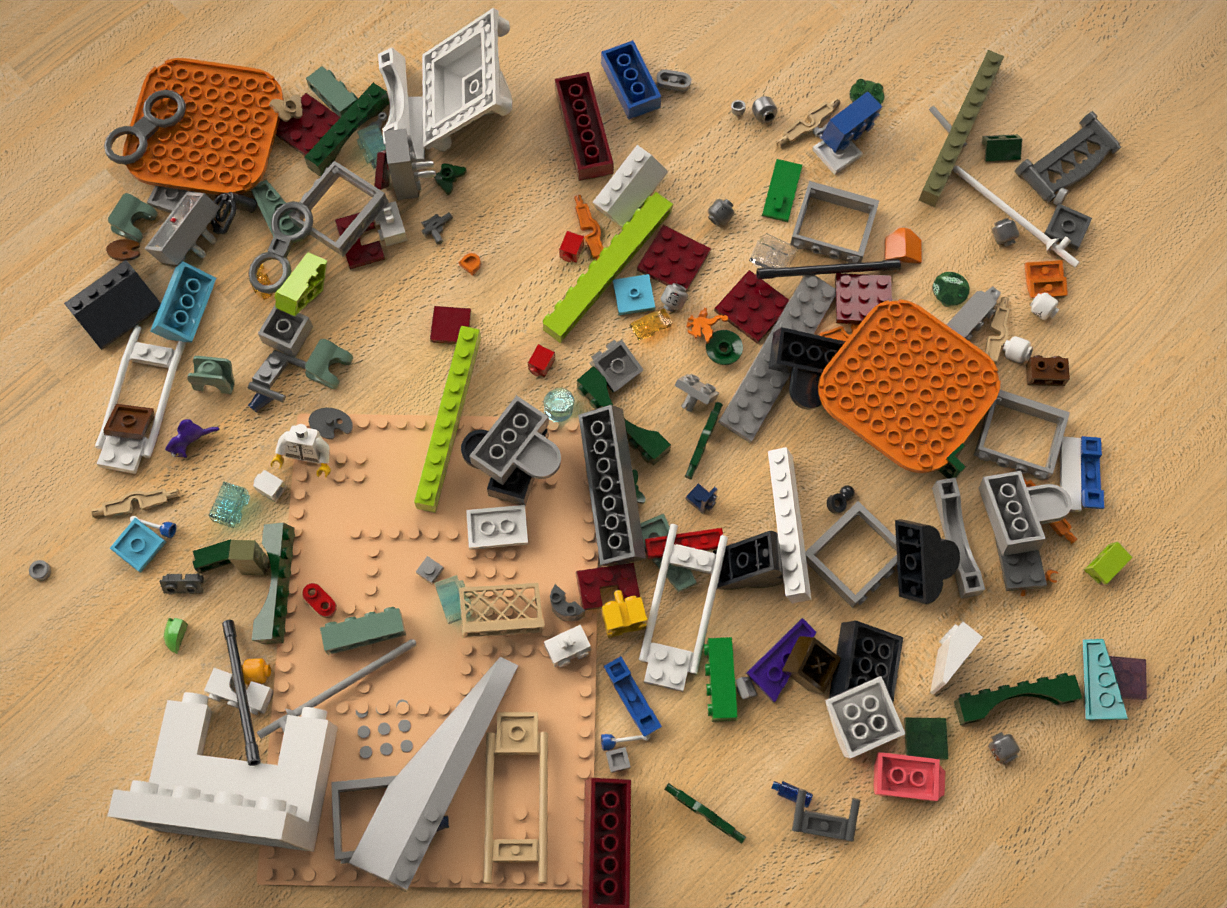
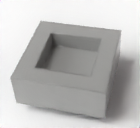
M427 556L416 570V574L433 584L444 568Z
M741 677L735 680L737 692L743 699H751L757 696L750 677Z
M626 747L606 752L611 773L631 768Z

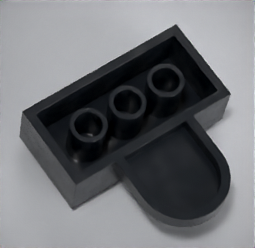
M780 327L773 333L769 369L790 373L789 393L792 401L802 409H815L822 405L818 392L820 376L827 364L846 341Z
M546 428L542 435L548 439L549 434ZM487 430L470 432L461 444V453L464 461L476 469L478 468L471 464L470 455L488 433ZM516 467L503 485L492 477L490 478L487 487L488 496L526 506L535 478Z

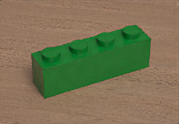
M732 637L708 638L707 644L703 646L704 656H708V664H705V676H709V684H706V695L710 696L711 704H707L708 716L712 717V722L736 721L738 715Z

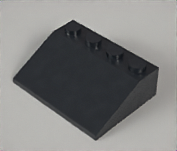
M125 260L64 304L98 347L103 350L159 310L161 302L133 267Z
M856 620L842 622L836 655L841 660L832 676L829 699L881 676L893 703L903 637Z

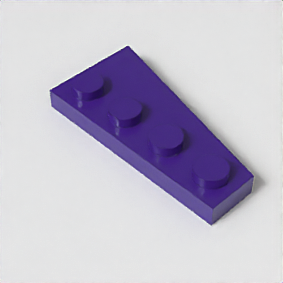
M801 618L746 672L773 703L777 700L779 693L788 681L789 676L782 669L798 637H814L817 633L804 618Z

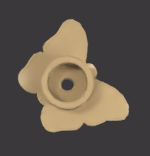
M293 95L290 99H285L284 101L273 99L269 103V106L273 108L275 113H278L283 121H289L293 117L299 119L302 116L300 95Z

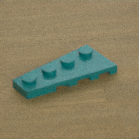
M1083 639L1085 719L1087 721L1129 720L1105 640Z

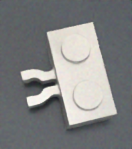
M396 201L390 202L375 218L376 225L380 224L381 229L378 230L380 240H385L386 246L407 241Z
M581 625L544 641V646L554 667H564L571 663V659L576 657L578 659L583 658L591 650V645Z

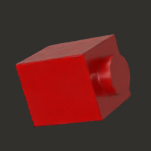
M567 231L559 248L560 258L566 262L577 263L584 247V236Z
M538 344L527 362L528 370L535 376L545 378L555 361V352Z

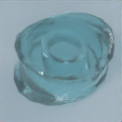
M555 388L548 392L543 402L545 415L554 422L567 420L572 415L574 409L572 393L564 388Z

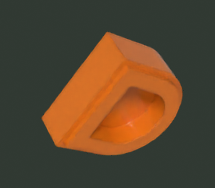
M469 253L459 261V266L473 276L481 267L480 257L477 254Z

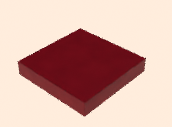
M386 150L377 153L374 187L379 190L389 187L390 170L387 168Z
M434 306L430 342L456 344L461 326L470 327L471 308Z

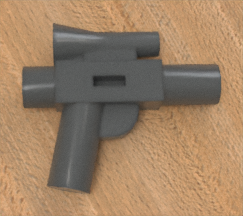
M449 212L442 217L435 214L428 220L421 222L425 228L422 230L423 235L426 237L432 234L436 244H441L443 239L440 233L443 231L445 223L453 218Z

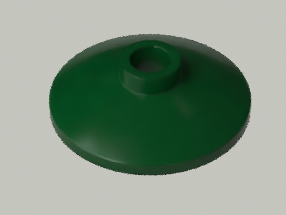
M716 331L712 334L713 338L710 339V342L706 343L705 348L708 357L717 364L730 365L736 362L742 355V341L732 331ZM725 348L727 351L722 352L720 349Z

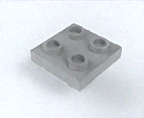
M687 374L679 378L674 385L688 393L681 407L684 409L687 407L686 410L689 412L693 411L697 400L708 405L716 400L719 392L716 391L713 385L708 383L705 385L699 381V377L693 374Z

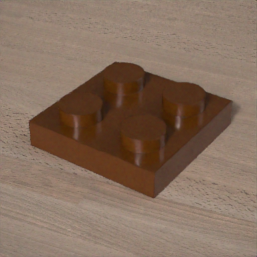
M116 404L103 429L104 435L142 440L154 416V409Z

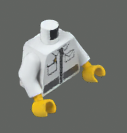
M304 424L292 426L290 431H286L280 436L275 451L277 455L274 456L270 465L273 467L275 461L280 464V469L284 464L282 455H285L287 458L321 464V467L316 471V475L320 477L322 471H324L326 478L331 473V468L327 465L329 463L330 448L322 439L319 431L309 429Z

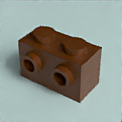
M1040 355L1030 357L1026 363L1027 385L1065 386L1070 380L1068 358H1062L1061 356L1043 358Z

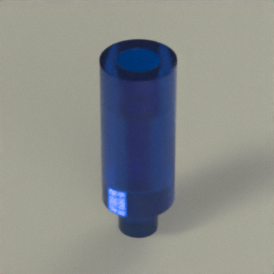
M774 781L771 789L778 791L777 795L796 803L798 789L801 788L785 781L781 783ZM806 792L804 805L806 808L809 807L813 794L810 792Z

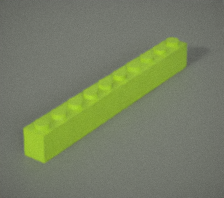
M657 192L652 197L649 195L644 201V206L635 211L633 219L623 225L622 232L612 238L611 245L601 251L599 259L592 261L587 273L580 275L575 287L568 289L563 301L559 300L554 307L555 310L545 316L542 321L543 331L561 343L670 215L673 203Z
M465 326L460 328L414 501L416 508L419 510L436 513L481 342L480 329Z

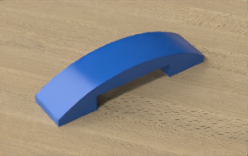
M1081 437V500L1084 508L1104 509V490H1101L1100 477L1102 446L1101 438Z
M620 656L604 665L614 688L642 735L645 737L661 728V724L643 697L623 658Z

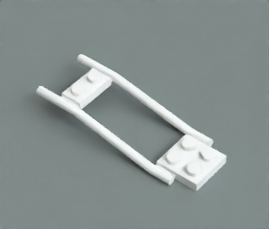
M138 325L133 328L123 354L103 425L95 444V448L102 449L97 461L98 467L136 474L142 456L145 458L151 457L175 373L186 342L179 341L176 350H173L172 348L139 343L137 340L142 328ZM130 360L132 362L169 368L149 439L146 437L138 440L107 436L103 432L118 402Z
M670 524L639 661L648 662L644 683L683 692L687 672L692 674L698 673L728 537L720 536L717 553L714 554L678 544L674 545L678 525ZM669 564L704 573H712L694 653L654 642L651 643Z

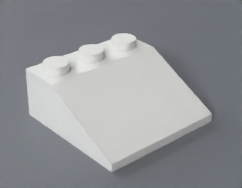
M964 622L959 626L955 624L939 641L942 645L938 649L930 693L933 695L949 681L983 638Z
M881 676L825 700L835 736L844 757L853 758L905 734Z

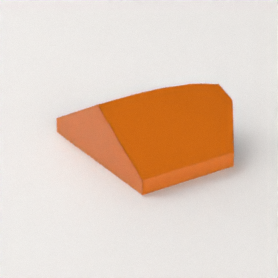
M898 228L885 237V260L899 259L900 262L921 263L922 240L911 229Z

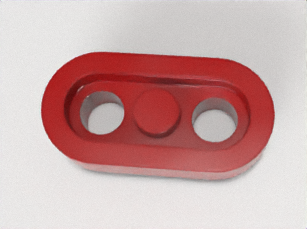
M310 583L304 587L302 591L303 598L321 617L329 618L336 613L337 605L335 601L318 584ZM315 590V594L310 596L309 592ZM324 604H329L327 609H322Z

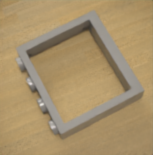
M334 161L329 168L325 169L324 174L314 182L313 187L303 195L300 202L308 206L311 211L339 176L372 197L336 242L313 227L309 233L344 257L389 201L384 192ZM292 210L288 216L293 224L302 229L305 224L303 221L305 215L300 210Z
M809 181L790 245L797 249L810 250L815 254H824L832 259H841L848 263H861L880 200ZM810 197L869 214L858 252L799 235Z
M1000 390L996 400L986 412L974 456L983 461L990 460L996 462L1001 467H1011L1016 471H1021V473L1032 474L1037 479L1048 480L1055 468L1070 412ZM996 404L1057 424L1045 467L984 447Z
M859 501L805 551L807 564L852 608L856 604L861 605L868 598L866 594L870 590L872 592L876 591L881 585L879 581L883 577L888 579L894 573L893 568L897 565L896 555L855 595L816 557L857 515L896 550V537Z
M396 776L331 782L335 860L341 861V864H349L355 852H342L340 793L388 788Z

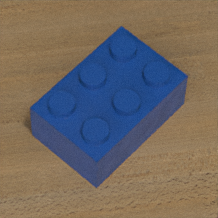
M866 92L829 120L821 139L830 149H833L834 153L840 149H846L850 144L849 141H856L861 137L862 132L865 130L868 132L874 127V121L880 116L881 104L869 92Z

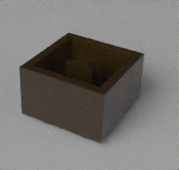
M799 636L782 671L808 691L825 693L841 658L815 637Z

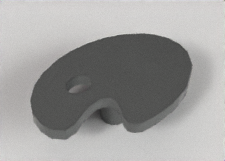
M320 408L309 416L310 428L319 431L321 437L326 439H334L335 429H340L346 434L351 433L353 429L350 417L339 409ZM337 420H342V424H338Z

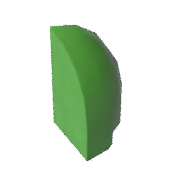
M169 618L164 630L165 644L170 651L176 654L179 651L188 626L183 619L174 618L173 620Z

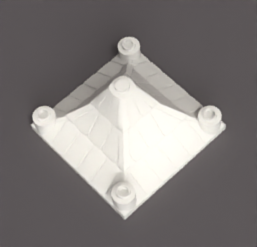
M492 8L422 55L424 148L429 150L433 147L444 152L451 146L450 135L482 116L494 113L506 116L511 112L512 97L504 75L500 71L498 57V36H505L510 30V24L508 20L499 16L498 10Z

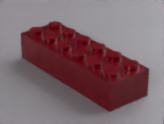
M589 72L554 79L555 92L578 180L582 181L614 174V162Z
M591 777L585 780L582 908H630L631 780Z

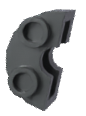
M555 584L550 594V602L554 614L563 621H578L583 618L585 610L575 601L572 603L566 602V593Z

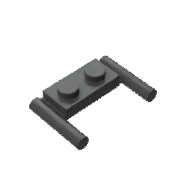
M274 350L255 373L252 382L248 385V389L284 402L286 395L270 390V388L288 363L305 369L307 362Z
M798 789L792 831L854 841L860 799L852 798L849 819H847L846 817L804 811L807 790Z

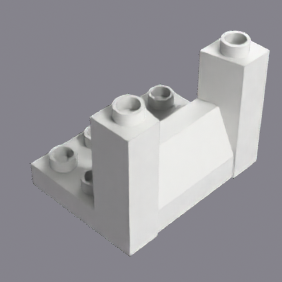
M185 692L182 702L167 700L149 782L132 780L130 791L114 789L108 817L154 831L314 852L338 728L329 720H326L327 711L303 707L301 717L288 715L278 765L259 763L255 766H249L247 761L202 756L212 713L207 705L208 696Z

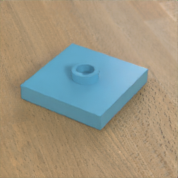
M649 274L613 280L619 315L655 310Z
M134 518L110 549L141 573L165 545L166 541L140 520Z

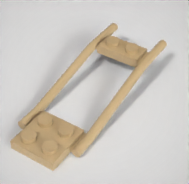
M497 712V733L489 732L486 735L483 883H492V862H539L538 883L544 884L547 883L548 733H538V712ZM494 754H540L539 840H493Z

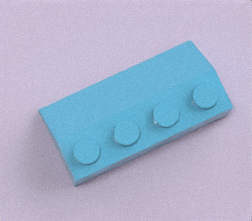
M182 261L174 269L150 332L167 340L191 343L212 292L216 277Z

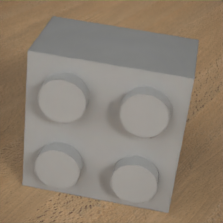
M274 305L258 332V336L262 343L296 357L313 325L309 317L300 313L293 316L275 308Z

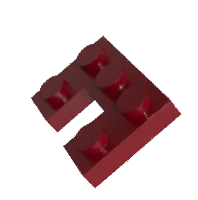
M359 213L335 219L340 236ZM374 221L365 231L375 229ZM359 238L345 254L350 270L385 260L380 241L362 245Z
M634 563L576 571L581 606L584 610L602 608L601 588L617 586L618 590L622 591L623 599L630 596L640 597Z

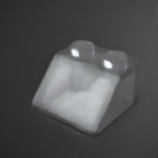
M766 233L757 241L749 261L758 268H786L790 266L799 249Z

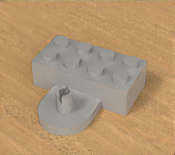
M516 395L471 453V464L502 485L516 467L536 479H546L553 476L560 468L561 453L552 441L542 435L549 425L548 416Z
M1021 471L983 477L979 486V491L1002 556L1040 550L1046 539L1041 524L1063 520L1068 515L1072 506L1069 494L1060 486L1044 484L1026 487Z

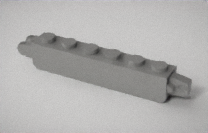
M993 286L986 292L977 291L947 323V326L969 341L973 337L971 333L974 330L979 331L984 325L983 320L986 317L989 319L995 313L994 307L1001 292Z

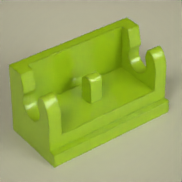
M1119 542L1110 543L1084 571L1098 584L1101 581L1104 584H1108L1133 557Z

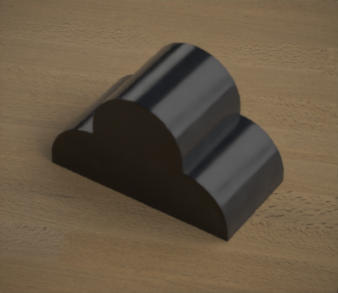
M904 519L895 520L899 597L923 604H930L939 597L943 588V580L950 578L957 571L960 563L959 548L953 541L942 539L939 531L934 526Z
M767 531L726 546L717 589L768 588L784 582L777 532Z

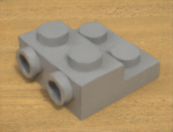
M613 340L606 345V351L603 353L598 351L591 356L593 360L589 362L592 367L594 366L606 378V384L612 392L617 391L643 371V368L623 340L618 342Z

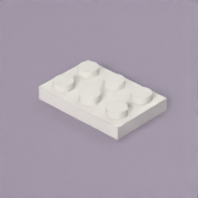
M525 505L466 510L469 550L528 545Z

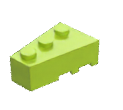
M307 252L284 284L276 291L274 297L276 299L275 308L296 316L323 291L327 260Z

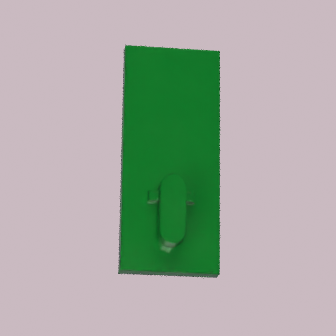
M776 159L762 212L763 217L788 222L802 164Z

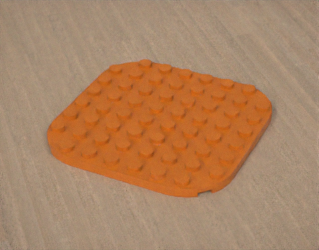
M188 58L169 59L164 61L165 63L159 67L151 69L142 84L130 126L135 125L144 116V102L157 91L172 90L180 94L185 100L186 111L181 121L174 126L167 128L159 127V130L147 140V150L142 158L135 163L126 165L132 176L148 185L214 195L228 192L243 194L254 188L266 172L280 120L278 113H275L273 108L269 106V103L273 99L284 101L282 89L275 78L268 72L257 68ZM171 98L160 99L152 106L151 114L157 119H168L177 112L178 103ZM127 134L123 147V156L131 155L138 149L140 143L138 137Z
M899 299L898 301H884L876 305L868 313L823 370L819 379L818 392L823 407L834 419L895 464L911 472L930 473L944 467L948 463L946 458L965 442L996 400L1000 391L1001 380H999L997 366L984 351L919 305Z

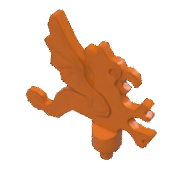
M704 308L700 311L698 318H694L693 315L688 318V321L693 322H687L686 327L694 326L691 328L692 331L688 330V333L695 336V339L698 336L701 337L702 329L706 343H709L710 339L713 338L712 334L714 332L711 326L720 319L723 322H727L729 318L726 315H717L712 319H708L707 308Z

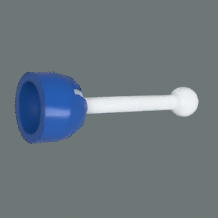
M132 516V517L130 518V521L132 522L133 519H134V518H137V517H136V516ZM140 520L147 526L158 528L164 537L172 538L176 533L177 526L175 523L164 522L162 525Z
M602 734L603 751L611 750L619 742L641 739L648 741L650 734L645 737L639 735L618 739L611 734Z

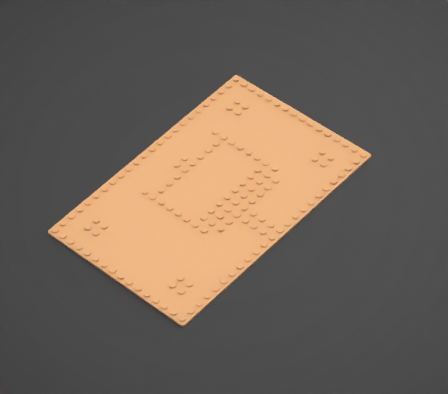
M299 414L297 416V425L304 424L307 428L311 429L308 422L311 414ZM347 414L353 423L351 433L346 434L340 429H335L334 439L322 437L330 448L329 463L327 465L331 468V473L326 478L324 471H322L320 477L316 475V471L321 467V464L297 459L293 461L288 525L295 528V537L293 540L284 642L277 643L271 723L287 714L285 708L290 710L298 708L407 641L414 639L416 646L313 707L327 711L326 720H329L338 727L314 852L260 845L257 883L259 885L395 887L351 864H341V861L335 860L331 782L397 776L494 663L502 657L518 665L444 815H448L449 828L435 833L409 887L582 890L585 780L591 777L594 778L597 609L585 610V616L578 621H563L554 614L550 602L551 590L556 584L566 593V602L572 603L575 601L581 606L576 571L598 568V545L579 418L548 417V439L559 448L561 465L553 476L546 479H534L525 506L528 545L469 550L466 510L518 505L488 496L487 487L491 477L480 469L469 466L464 461L461 453L462 441L470 432L475 430L489 431L499 417L461 416L436 513L417 509L414 501L437 416ZM337 420L338 424H342V420ZM427 556L444 568L433 584L416 574V570ZM310 583L318 584L335 601L337 610L332 617H321L305 601L302 591L306 585ZM527 583L539 584L542 619H544L545 626L542 632L462 638L459 588ZM525 589L522 593L530 601L535 596L534 589ZM311 590L309 592V595H314L316 591ZM506 590L502 596L512 602L517 595L512 590ZM489 591L482 597L492 603L497 596ZM464 593V600L470 605L477 599L473 593ZM520 597L513 603L521 611L528 605ZM499 598L493 606L503 612L508 605ZM480 599L473 606L481 614L488 608ZM324 604L322 609H327L329 604ZM529 606L524 614L529 618H537V611ZM389 607L400 609L406 631L405 636L330 655L324 651L320 628L325 627L326 623L345 622L344 620L349 617L361 618L366 613L384 612V609ZM510 607L504 615L509 619H516L519 614ZM491 608L484 615L490 621H494L499 617ZM472 610L466 614V622H475L479 618ZM581 625L591 645V650L588 651L589 654L580 659L577 657L571 659V663L564 667H554L544 646V641ZM403 699L408 702V704L406 702H400L396 708V704L399 700ZM356 710L361 714L368 711V714L364 718H359L356 715ZM497 712H538V733H548L547 883L544 884L538 883L539 862H492V883H483L486 735L489 732L497 733ZM401 720H408L411 727L407 732L400 731L398 724ZM384 722L390 725V732L386 735H382L378 731V726ZM363 725L370 729V734L366 738H361L358 735V729ZM281 727L269 734L267 764L278 765L284 736ZM404 740L412 742L413 748L411 751H402L401 743ZM384 743L391 744L393 748L391 754L383 755L380 751L381 745ZM363 746H369L372 749V755L369 758L361 757L360 749ZM494 754L493 840H539L540 754ZM387 788L340 793L342 852L356 850Z

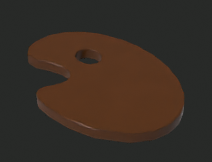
M130 239L116 240L106 247L108 256L118 261L134 260L141 255L139 251H134V249L140 248V244Z

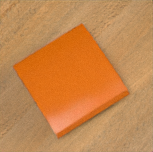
M1063 260L1024 263L1030 298H1035L1038 293L1042 294L1045 292L1052 297L1068 296L1067 278L1064 277Z

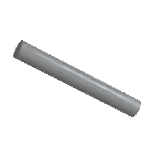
M932 106L929 109L930 112L949 133L952 126L936 107Z

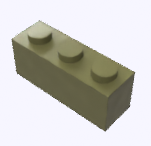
M231 540L229 560L242 575H266V569L270 567V559L255 540Z

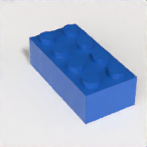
M634 40L601 52V65L628 120L661 108V95Z

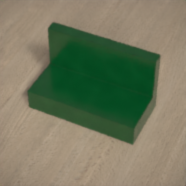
M1018 134L982 136V144L986 146L985 161L1021 160L1023 138Z
M963 443L946 458L948 463L938 470L947 479L956 478L957 480L966 467L957 459L965 447Z
M231 539L194 550L195 561H192L194 569L198 573H203L231 564L232 562L229 560Z

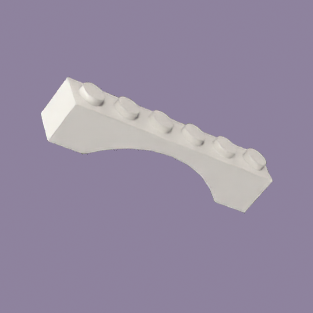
M394 48L378 54L379 70L383 76L390 103L389 119L383 128L384 144V131L406 128L408 136L411 135L405 57Z

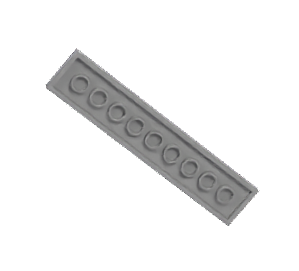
M815 275L803 276L718 423L747 442H752L790 376V373L769 369L773 333L780 327L814 334L836 296L835 288Z

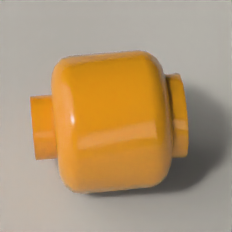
M263 658L247 659L241 665L246 685H250L251 681L264 684L267 678L271 676V666Z

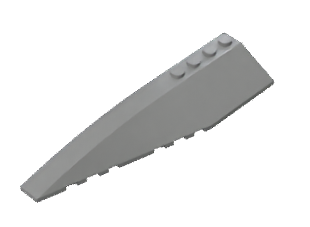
M500 657L389 784L349 864L405 892L407 891L518 665Z

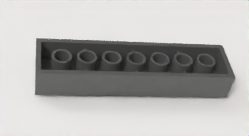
M609 405L579 414L600 565L614 566L646 559L623 409Z

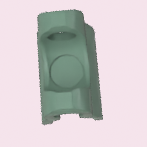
M125 193L108 217V222L111 224L113 233L140 243L143 239V234L133 226L134 222L141 218L150 221L155 220L158 213L152 206L129 193Z
M320 339L305 365L306 377L331 389H337L340 381L335 375L330 373L329 367L334 363L350 365L353 361V356L350 352L338 347L331 341Z
M194 356V373H189L187 376L193 390L203 391L205 385L217 387L221 393L232 394L235 380L231 361L225 358Z

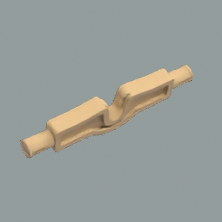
M835 98L832 102H824L819 107L811 110L807 114V118L811 122L810 124L802 119H798L783 132V137L776 141L777 146L781 147L787 142L792 144L801 136L813 133L812 131L819 127L823 120L833 114L834 108L841 104L840 100Z
M1001 297L1000 306L996 307L989 328L991 331L999 334V337L988 336L986 340L985 353L995 364L998 361L1000 349L1008 337V327L1006 325L1010 311L1007 308L1008 297L1006 299Z
M165 489L147 493L142 491L130 492L121 499L103 503L101 508L91 509V515L93 518L100 515H105L109 518L117 515L131 514L134 501L139 502L142 510H147L167 504L169 502L168 499L180 497V492L178 489L168 492Z

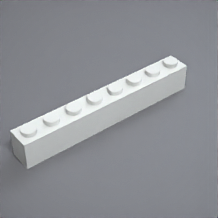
M787 447L768 451L785 594L791 603L811 600L793 456Z

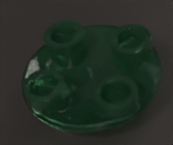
M858 79L852 85L849 93L852 103L866 92H869L882 105L884 92L883 86L880 83Z
M944 272L938 275L932 285L935 297L945 307L963 303L970 292L967 280L956 272Z

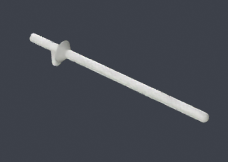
M959 166L953 168V171L1042 241L1046 245L1047 253L1052 249L1074 268L1080 263L1064 250L1071 242L1068 237H1065L1059 245L1056 244L1059 238L1050 239Z

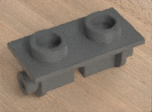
M199 573L185 574V579H182V574H166L159 582L163 593H203L201 583L204 582V576Z

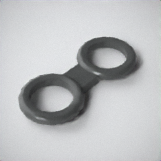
M161 90L150 95L144 102V116L135 125L119 127L110 132L104 143L105 154L111 161L117 164L127 165L141 159L147 150V140L159 130V127L167 128L174 126L184 117L186 111L185 100L180 94L172 90ZM163 98H171L178 103V109L174 116L164 120L153 117L151 109L154 103ZM132 134L138 137L139 147L133 154L119 156L113 152V143L121 135Z
M294 201L284 203L277 208L272 216L271 228L274 237L267 250L268 252L262 253L254 259L248 273L250 283L261 293L271 294L280 289L292 272L287 256L293 243L300 242L306 238L312 230L313 214L308 206L303 203ZM290 210H300L303 212L305 224L302 230L294 235L283 234L279 227L281 217ZM271 259L281 262L283 273L279 281L269 286L262 285L257 278L260 265Z

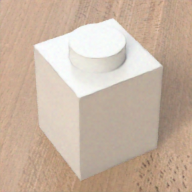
M263 470L261 474L256 476L253 484L257 492L274 502H277L287 488L281 479L266 470Z

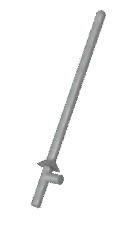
M414 639L407 641L294 710L285 708L287 714L257 732L258 736L262 739L280 727L284 732L288 715H302L303 707L313 708L415 647L416 641Z

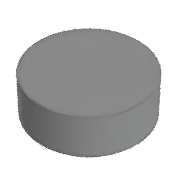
M1061 188L1055 197L1054 204L1058 205L1059 203L1062 205L1069 190Z
M37 560L30 565L29 574L35 580L43 581L50 576L51 567L45 561Z

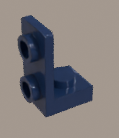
M698 483L685 499L703 514L706 510L710 511L715 506L718 489L714 487L708 492Z

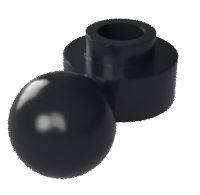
M849 485L843 486L839 493L832 494L827 498V508L831 513H841L846 509V501L853 499L855 496L853 487Z

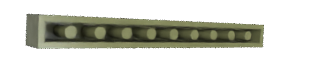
M990 50L987 51L921 192L919 201L933 207L936 206L1004 59L1003 55Z

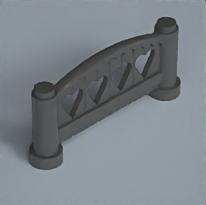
M1091 111L1079 122L1083 127L1081 130L1035 164L1026 159L1014 172L1019 177L1022 176L1040 197L1049 203L1056 197L1055 192L1061 188H1068L1087 177L1099 166L1108 152L1115 154L1120 150L1121 146L1118 140L1097 119L1098 116L1095 112ZM1087 142L1099 145L1100 150H1096L1095 154H1090ZM1074 151L1085 154L1087 160H1083L1081 164H1078L1075 161ZM1061 161L1073 164L1074 169H1070L1069 173H1064ZM1048 170L1060 174L1062 178L1057 179L1056 183H1051Z

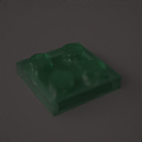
M904 718L907 756L948 760L946 718Z

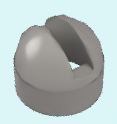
M741 100L732 102V113L735 116L743 115L745 103Z

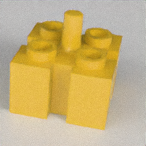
M618 590L614 592L616 601L607 602L605 606H602V617L608 638L620 636L623 633L644 630L647 627V617L641 597L630 596L623 599L622 591Z

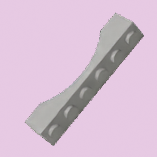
M956 478L938 480L932 487L944 536L945 539L953 541L960 551V563L957 571L954 573L960 598L979 596L985 590L981 571L974 560L967 540L962 517L961 497Z

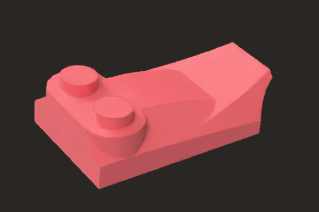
M878 752L874 764L875 795L882 797L890 796L937 802L940 797L945 795V770L939 764L940 759Z

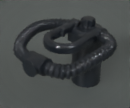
M234 192L222 193L217 196L214 203L216 205L219 204L220 208L216 212V218L211 221L213 232L216 234H226L236 214V210L239 209L253 213L257 207L256 200ZM224 204H226L227 206L225 210H223L224 214L220 218V211L223 208ZM231 208V212L225 223V226L222 227L219 223H217V221L224 222Z

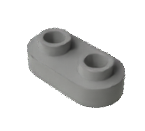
M664 69L657 74L656 82L661 88L687 91L691 87V77L687 73Z

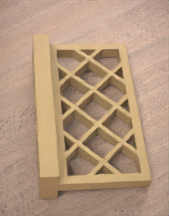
M538 583L459 588L462 638L539 633L545 627L544 619H542ZM525 589H534L535 596L531 601L522 594ZM506 590H512L517 595L512 602L502 596ZM491 591L497 596L492 603L482 597L486 592ZM464 593H473L477 599L470 605L464 600ZM518 597L528 604L522 611L513 605ZM499 598L508 605L503 612L493 606ZM479 599L488 606L482 614L473 607ZM529 606L537 611V618H529L524 614ZM510 607L519 614L516 619H509L504 615ZM490 608L499 615L494 621H490L484 616ZM470 610L479 616L475 622H466V614Z

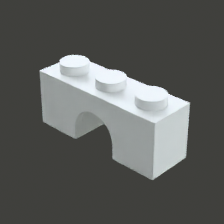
M214 668L204 691L210 694L209 698L220 702L221 699L228 701V705L239 708L234 691L233 675ZM251 681L246 690L250 713L255 715L258 712L265 714L273 695V690L270 687Z

